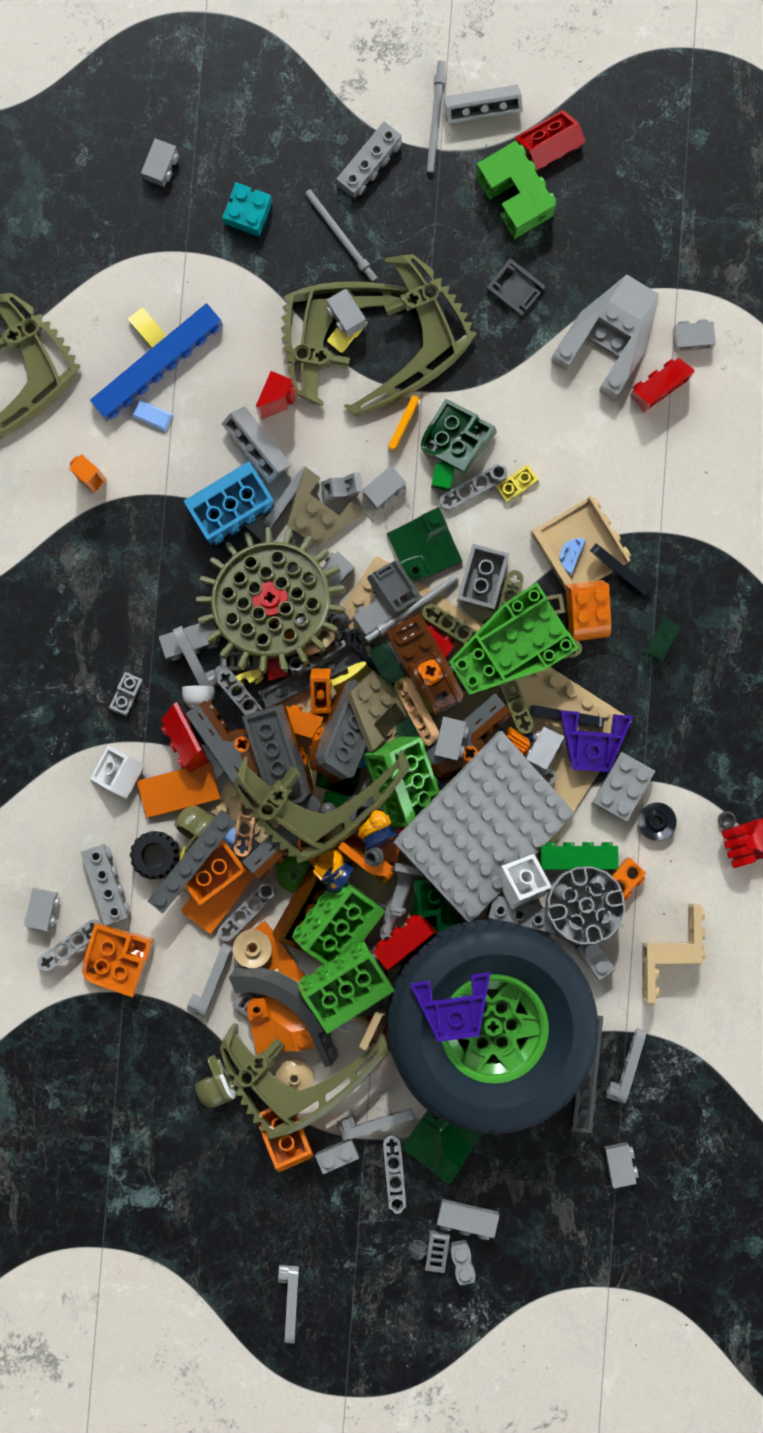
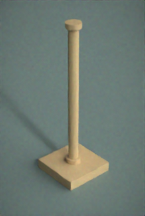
M275 969L276 972L281 973L280 969ZM386 1006L376 1011L371 1020L359 1014L351 1019L366 1027L367 1030L359 1046L360 1048L368 1050L377 1044L387 1023L388 1010Z

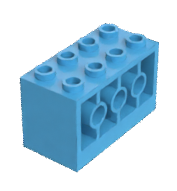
M250 461L184 500L185 505L209 544H214L215 546L222 543L227 535L231 534L233 536L240 532L242 526L246 524L249 526L255 523L260 515H268L275 506L273 498ZM251 495V498L245 499V496ZM230 505H235V508L229 509ZM213 515H218L217 519H212Z

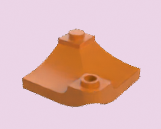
M351 835L338 847L383 885L393 875L391 871L393 867L385 860L378 866H370L365 862V843L359 836Z
M95 923L83 961L82 973L84 978L95 985L134 997L155 939ZM92 967H94L96 974L91 972Z
M266 995L255 997L248 1002L247 1013L257 1055L261 1051L265 1052L276 1038L285 1045L280 1052H298L314 1048V1042L307 1027L298 1015L285 1004ZM259 1007L260 1011L254 1012L253 1008Z

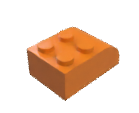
M599 580L565 585L568 632L572 638L577 641L609 637L611 634L609 584Z
M223 839L185 887L199 906H201L247 872L248 869L227 841Z
M271 1108L260 1112L273 1128L285 1122ZM298 1114L290 1118L294 1122L300 1120ZM261 1122L257 1123L259 1129L261 1128ZM303 1128L291 1134L272 1139L267 1138L268 1131H261L275 1169L278 1172L315 1157Z

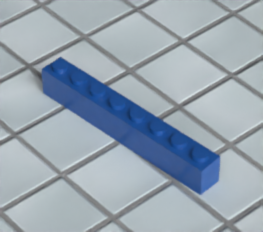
M207 303L204 304L91 398V403L106 421L109 419L113 420L119 415V411L124 406L126 408L134 402L135 397L146 393L149 389L148 387L153 382H159L165 372L168 370L172 371L177 367V362L182 358H188L195 347L202 346L207 341V337L218 333L223 325L221 319Z

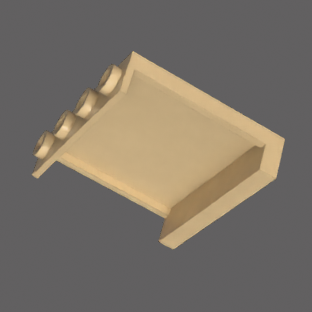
M591 495L584 501L531 531L533 538L564 589L567 584L599 581L614 572L589 551L595 543L623 565L631 561L629 550L626 547H622L619 542L621 540L616 530L613 531L611 529L610 519L606 514H602L599 501L596 498L593 499ZM576 538L586 539L573 573L570 575L565 571L560 562V551L565 543Z

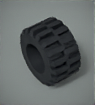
M150 831L143 833L139 838H136L135 843L131 846V865L134 866V870L140 876L147 879L165 878L178 864L180 859V849H178L177 842L173 840V837L164 832ZM151 844H159L166 851V859L158 867L148 865L144 858V852Z

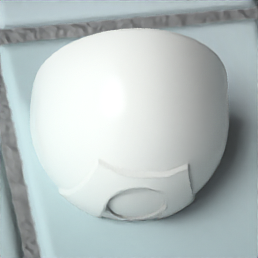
M184 686L182 687L183 700L190 709H193L203 701H210L212 703L215 697V687Z

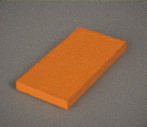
M211 761L191 773L184 768L137 781L146 818L221 799Z
M248 869L247 872L201 906L191 896L180 911L209 934H212L256 876Z
M263 921L254 929L268 936L272 945V952L269 960L260 967L274 971L278 968L281 970V973L300 982L306 975L282 942L272 933L273 930L268 923ZM255 945L249 947L250 952L254 953L256 951Z

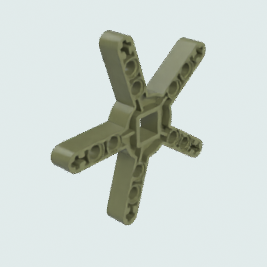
M513 570L508 573L498 609L506 602V594L511 593L516 596L521 593L524 577L520 571ZM516 575L520 582H516L514 589H506V587L511 588L512 580L509 578H513ZM428 604L422 610V616L426 622L431 623L463 645L477 632L434 604ZM434 609V614L438 617L440 613L443 614L438 624L435 622L437 618L434 616L427 617L426 610ZM443 619H450L453 625L450 628H444L441 624ZM466 629L469 636L462 639L458 636V631ZM574 640L579 649L574 654L571 653L563 659L575 658L581 653L582 646L579 641ZM456 675L455 678L462 692H465L466 688ZM516 679L500 684L499 688L508 709L512 713L511 718L516 730L521 734H528L532 731L534 724ZM511 684L515 687L513 695H508L505 692L506 685ZM513 703H521L523 709L520 713L512 710ZM526 713L523 719L525 723L529 722L527 731L524 728L520 729L519 725L522 724L520 718L516 720L515 717Z

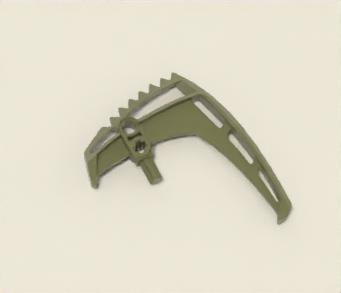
M413 254L388 257L384 260L385 263L394 264L409 291L400 295V299L384 305L388 316L404 309L406 311L416 309L422 326L423 347L401 371L383 385L354 404L344 405L356 417L393 403L438 377L463 354L476 335V332L470 331L472 323L464 321L468 313L460 312L462 304L454 303L456 295L448 294L449 286L441 287L442 278L433 279L434 271ZM411 260H414L424 270L431 280L430 283H426ZM428 287L434 290V296L431 298L425 294V289ZM439 293H442L464 329L465 335L457 342H454L447 320L436 299ZM409 295H411L412 298L416 297L417 300L415 301V305H413L412 302H408L407 299L410 298ZM451 346L453 354L433 370L426 368L431 361ZM416 372L424 375V377L402 391L394 389L395 386ZM384 393L389 394L388 398L361 408L362 404Z
M332 282L302 288L284 296L288 304L283 306V310L288 314L281 317L287 323L281 327V330L286 333L282 337V341L287 343L283 351L289 353L285 361L292 364L288 369V373L293 381V386H295L296 395L310 403L323 406L324 402L318 398L319 369L329 368V366L348 369L349 357L332 355L331 351L323 348L326 333L334 317L331 318L326 310L328 307L327 299L312 300L314 295L339 293L347 289L358 308L362 309L384 306L398 300L400 297H393L391 294H405L409 292L407 287L374 282ZM425 291L426 296L431 298L430 292ZM351 292H381L383 296L354 297ZM409 298L407 300L409 303L412 302L413 305H415V301L417 299ZM308 301L303 322L301 344L293 349L291 341L293 302ZM304 351L307 353V357L301 359L297 354ZM319 355H323L324 358L321 362L318 361ZM295 364L301 365L302 390L298 389L296 383Z
M12 293L0 294V313L9 327L2 334L3 337L0 338V351L7 347L9 349L20 348L26 365L27 383L13 401L0 412V440L31 422L48 409L68 388L80 369V364L74 363L76 356L68 355L71 347L62 346L64 338L57 337V329H50L51 322H42V314L34 316V308ZM12 299L17 301L21 306H23L28 311V313L31 315V319L24 318L21 312L11 302ZM29 326H36L33 333H27ZM42 329L56 343L70 366L60 376L39 338ZM14 334L17 338L15 341H13V338L11 337ZM55 380L57 381V386L37 404L32 403ZM24 407L29 409L6 427L1 426Z
M400 751L399 759L366 789L338 808L324 814L300 807L287 798L292 792V785L301 774L298 769L293 767L289 769L282 780H278L271 787L247 766L248 757L245 756L234 786L244 806L254 810L251 817L259 818L257 826L265 827L264 834L273 835L272 842H280V850L289 849L288 856H297V863H300L333 849L357 831L370 818L371 813L378 810L408 772L410 766L404 752ZM397 769H399L398 772L396 773V775H395V776L393 777V779L390 781V783H389V784L386 786V788L380 793V792H379L380 787L388 780V778H389ZM240 785H242V787L246 790V792H247L259 805H255V804L248 798V796L245 794V792L243 791V789L241 788ZM370 797H373L374 801L351 821L350 815ZM269 805L273 810L266 811L263 807ZM275 819L287 830L310 844V846L304 851H300L289 843L268 820ZM344 823L345 827L325 842L319 841L320 838L336 826Z
M233 1023L220 1046L226 1072L228 1075L234 1076L231 1085L238 1086L235 1095L243 1096L241 1105H248L247 1114H254L253 1123L261 1122L260 1131H268V1139L291 1134L322 1118L346 1099L390 1052L388 1040L384 1034H381L376 1045L346 1068L323 1082L300 1091L284 1084L270 1072L274 1063L273 1059L285 1046L278 1038L273 1041L265 1052L261 1051L258 1055L254 1056L237 1035L238 1024ZM226 1049L240 1071L238 1075L230 1063ZM378 1051V1054L372 1059V1061L362 1070V1072L359 1075H357V1070L373 1054H375ZM260 1060H264L262 1063L264 1067H259L261 1065ZM248 1073L252 1076L249 1084L245 1081V1076ZM349 1077L350 1083L333 1098L326 1101L325 1095ZM246 1087H251L285 1122L273 1128L252 1102L246 1092ZM318 1101L319 1107L297 1122L290 1119Z

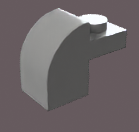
M352 473L345 477L329 478L321 482L324 501H333L359 496V493L363 492V481L360 473Z

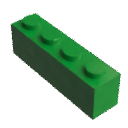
M546 842L539 851V864L542 870L573 869L589 866L598 869H619L618 846H613V842H601V846H594V842H582V846H575V842H563V846H555V842Z

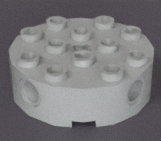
M593 866L576 867L560 874L551 884L552 887L545 899L546 917L552 929L562 939L577 945L596 944L610 938L621 926L625 914L624 895L619 883L608 872ZM587 901V906L589 907V909L583 910V906L581 905V903Z

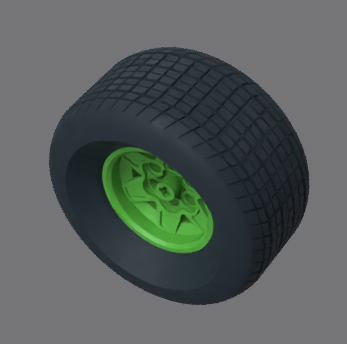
M484 919L464 922L446 928L426 940L425 943L413 952L401 968L394 982V992L389 997L386 1018L387 1037L393 1060L412 1095L429 1112L448 1124L467 1131L485 1134L511 1133L530 1128L560 1111L575 1096L588 1076L596 1054L599 1029L598 1013L592 990L577 963L574 962L565 950L552 940L528 927L503 920ZM491 972L488 989H499V992L493 998L486 995V1009L483 1012L479 1036L463 1038L469 1040L466 1052L460 1046L458 1039L438 1042L410 983L430 980L432 999L439 1000L473 995L470 974ZM519 1001L526 1014L516 1013ZM500 1002L506 1005L503 1012L496 1011V1005ZM515 1020L516 1026L513 1029H507V1021ZM493 1021L496 1024V1026L491 1030L487 1026L491 1025V1022ZM482 1037L486 1038V1045L478 1047L477 1040ZM505 1037L506 1044L502 1047L497 1046V1039ZM524 1038L521 1046L518 1047L516 1040ZM492 1054H495L499 1059L498 1061H487Z

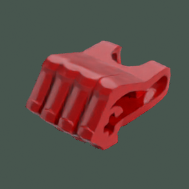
M763 818L722 831L723 838H727L724 841V846L726 849L730 848L727 851L729 859H734L731 861L733 868L752 864L756 860L763 858Z

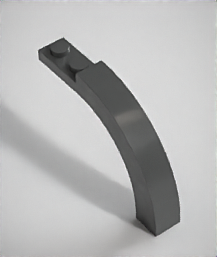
M236 967L229 976L235 993L263 994L289 1007L307 1027L324 1066H332L339 1056L338 1050L333 1044L330 1033H326L303 998L298 983L274 970L262 967Z

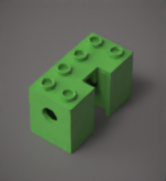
M517 141L512 142L477 163L475 174L489 199L494 198L514 185L518 189L519 194L502 203L505 211L500 214L501 219L514 239L553 217L556 206L554 195L548 193L545 188L546 183L544 179L537 175L534 163L527 159L525 156L527 155L526 150Z

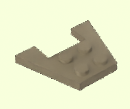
M304 467L286 525L304 538L308 535L311 536L313 539L312 544L319 547L366 511L350 500L340 515L336 514L310 494L320 480V477Z
M375 672L369 673L347 694L368 752L374 751L385 740L374 726V723L388 709L393 706L402 719L409 716L395 688Z

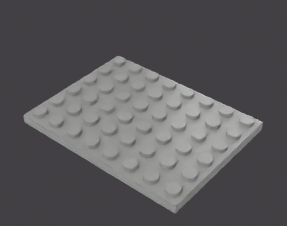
M498 731L392 842L466 922H470L503 890L500 867L526 856L536 855L541 850V846H544L575 813L502 731Z

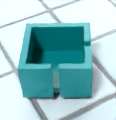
M235 182L230 195V202L228 201L222 217L224 224L259 237L272 205L271 195L256 189L253 193L252 188Z

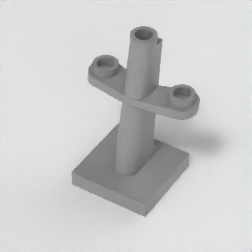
M387 862L393 867L391 871L395 879L388 904L379 903L386 911L380 932L381 936L391 938L390 933L394 931L399 917L403 916V913L406 912V909L403 907L416 875L422 874L415 866Z

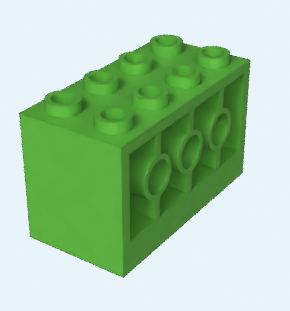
M400 736L377 747L374 751L363 754L372 782L378 779L399 759L400 751L404 752L408 760L410 769L381 805L383 812L390 818V826L405 828L440 792L437 786V779L431 768V761L427 757L425 744L421 737ZM397 769L388 778V780L380 787V793L390 783V781L393 779V777L396 775L399 769Z
M348 881L338 892L326 891L322 894L314 908L307 913L302 924L297 926L292 937L305 952L323 964H329L334 961L333 959L337 955L348 952L354 944L362 943L386 911L373 898Z
M365 942L354 944L348 952L337 955L333 959L334 961L321 965L315 973L304 976L298 983L303 998L327 1034L394 992L387 976Z

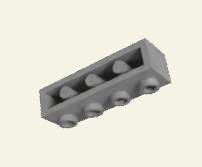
M518 84L443 97L448 124L523 112L522 95Z
M384 121L337 177V185L354 199L357 195L360 196L367 187L365 185L369 180L373 181L376 178L378 169L381 166L384 167L389 162V156L393 151L396 153L402 146V135Z
M245 406L231 412L221 423L268 483L281 477L291 467V463Z
M102 844L81 851L104 924L108 925L128 918V913H131L128 902H124L122 896L125 894L121 883L118 884L116 877L119 875L116 866H112L110 848Z
M496 896L490 902L486 917L491 918V920L516 923L538 933L540 930L547 932L546 936L558 938V934L552 929L546 917L545 907L526 903L512 909L507 899L501 896Z

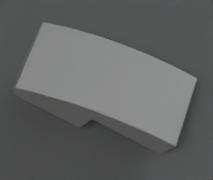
M125 672L109 709L127 717L143 679Z

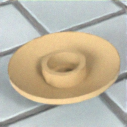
M250 929L243 931L234 941V957L244 967L258 968L264 965L271 956V942L268 936L259 930ZM251 945L256 946V951L254 953L250 952L249 947Z
M291 1058L281 1063L275 1075L284 1084L300 1091L312 1087L314 1082L312 1068L306 1061L298 1058ZM296 1075L298 1081L292 1082L291 1076Z

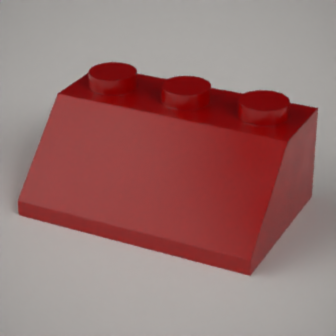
M564 110L515 137L517 143L526 150L527 155L525 156L534 163L537 170L544 168L548 163L555 159H560L564 154L579 148L580 145L585 143L580 124Z
M677 358L675 361L670 359L663 365L664 368L661 371L655 370L648 376L649 379L644 383L640 381L632 387L634 390L631 396L641 410L646 412L688 382L695 373V370L680 358Z
M270 371L256 404L260 419H265L285 411L289 405L294 404L296 391L294 390L295 386H293L292 379Z
M177 702L174 703L161 719L164 724L161 728L166 737L170 736L172 742L169 744L174 753L178 752L180 758L177 760L181 768H186L191 773L210 761L186 714Z
M415 914L405 921L407 923L406 926L402 929L400 927L396 928L390 933L391 938L387 941L383 939L375 945L376 950L373 953L387 971L393 970L412 955L426 940L437 934L436 930L422 915L417 917Z

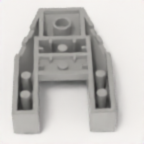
M625 275L581 311L555 350L551 361L567 370L586 339H589L618 357L599 389L613 399H616L646 351L659 294L629 275Z

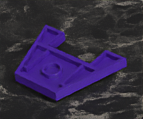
M559 710L570 768L573 770L610 772L633 716L613 714L611 733L577 731L579 712Z
M491 972L470 974L473 995L439 1000L432 999L430 980L410 983L438 1042L479 1036Z

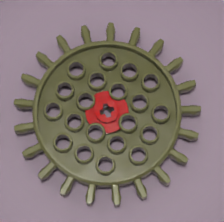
M270 527L265 529V542L254 544L252 536L249 532H245L244 536L248 547L237 552L234 546L227 542L225 544L227 551L233 557L226 564L213 557L210 559L212 565L220 570L217 578L200 577V581L206 586L213 587L210 597H196V602L200 605H211L212 614L198 618L200 625H206L211 622L216 623L218 630L206 637L210 644L223 636L229 642L220 653L223 659L230 656L236 648L243 653L238 664L240 669H245L249 658L252 656L260 658L259 670L261 674H266L268 659L279 658V665L285 673L288 672L287 656L297 653L300 661L306 665L308 664V659L303 652L304 648L313 643L322 652L326 650L323 642L317 638L322 629L338 634V628L334 624L328 623L327 619L329 613L345 614L346 610L343 606L332 605L331 595L346 593V588L344 585L329 587L327 579L341 571L338 565L325 571L322 570L319 563L329 555L326 548L321 550L315 557L307 553L313 542L311 536L308 535L302 545L297 547L291 544L293 531L289 528L285 533L283 542H272L273 534ZM277 555L283 556L280 562L273 561ZM255 560L256 565L254 567H247L249 561ZM291 566H298V570L296 572H289V568ZM267 570L272 571L269 577H262L263 572ZM240 575L245 576V579H244L243 582H241V583H237V582H236V578H237L238 576H240ZM309 575L314 577L312 582H304L305 577ZM280 581H287L285 587H277ZM260 586V590L257 593H252V587ZM227 591L234 592L232 597H224ZM301 591V597L293 598L294 592ZM243 601L249 602L246 608H240V603ZM310 602H318L315 608H308ZM290 606L291 610L289 613H281L283 607ZM258 611H263L264 616L256 619L255 614ZM232 616H236L237 621L233 624H229V618ZM299 617H306V621L303 624L297 623ZM277 621L280 623L278 628H270L272 622ZM248 626L253 627V630H252L251 633H249V634H244V633H243V631H244V629H245L246 627H248ZM288 632L295 633L294 638L290 640L286 639L285 636ZM267 637L268 641L266 644L261 645L259 644V639Z

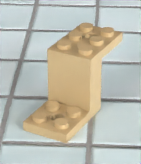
M688 903L689 942H642L643 1001L656 1003V999H659V987H656L659 969L655 964H702V959H705L706 951L705 947H702V939H705V928H702V920H705V909L702 908L701 904Z

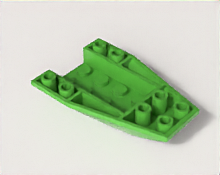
M535 583L505 602L449 663L468 693L473 694L545 670L579 649V647L548 602L539 584Z

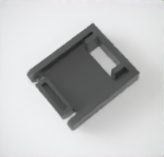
M510 258L489 283L486 290L522 317L524 312L520 307L527 311L541 293L536 287L543 291L545 286ZM507 270L512 275L501 288V285L497 282Z
M397 560L385 565L367 577V580L391 616L422 597ZM405 595L408 601L402 604L399 598Z

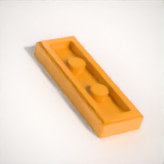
M412 395L391 438L388 450L396 451L419 404V397Z

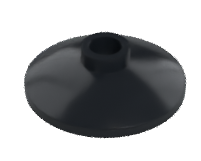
M654 802L648 804L639 814V829L650 840H665L676 829V815L672 808L664 803ZM655 818L660 820L659 825H654L653 820Z

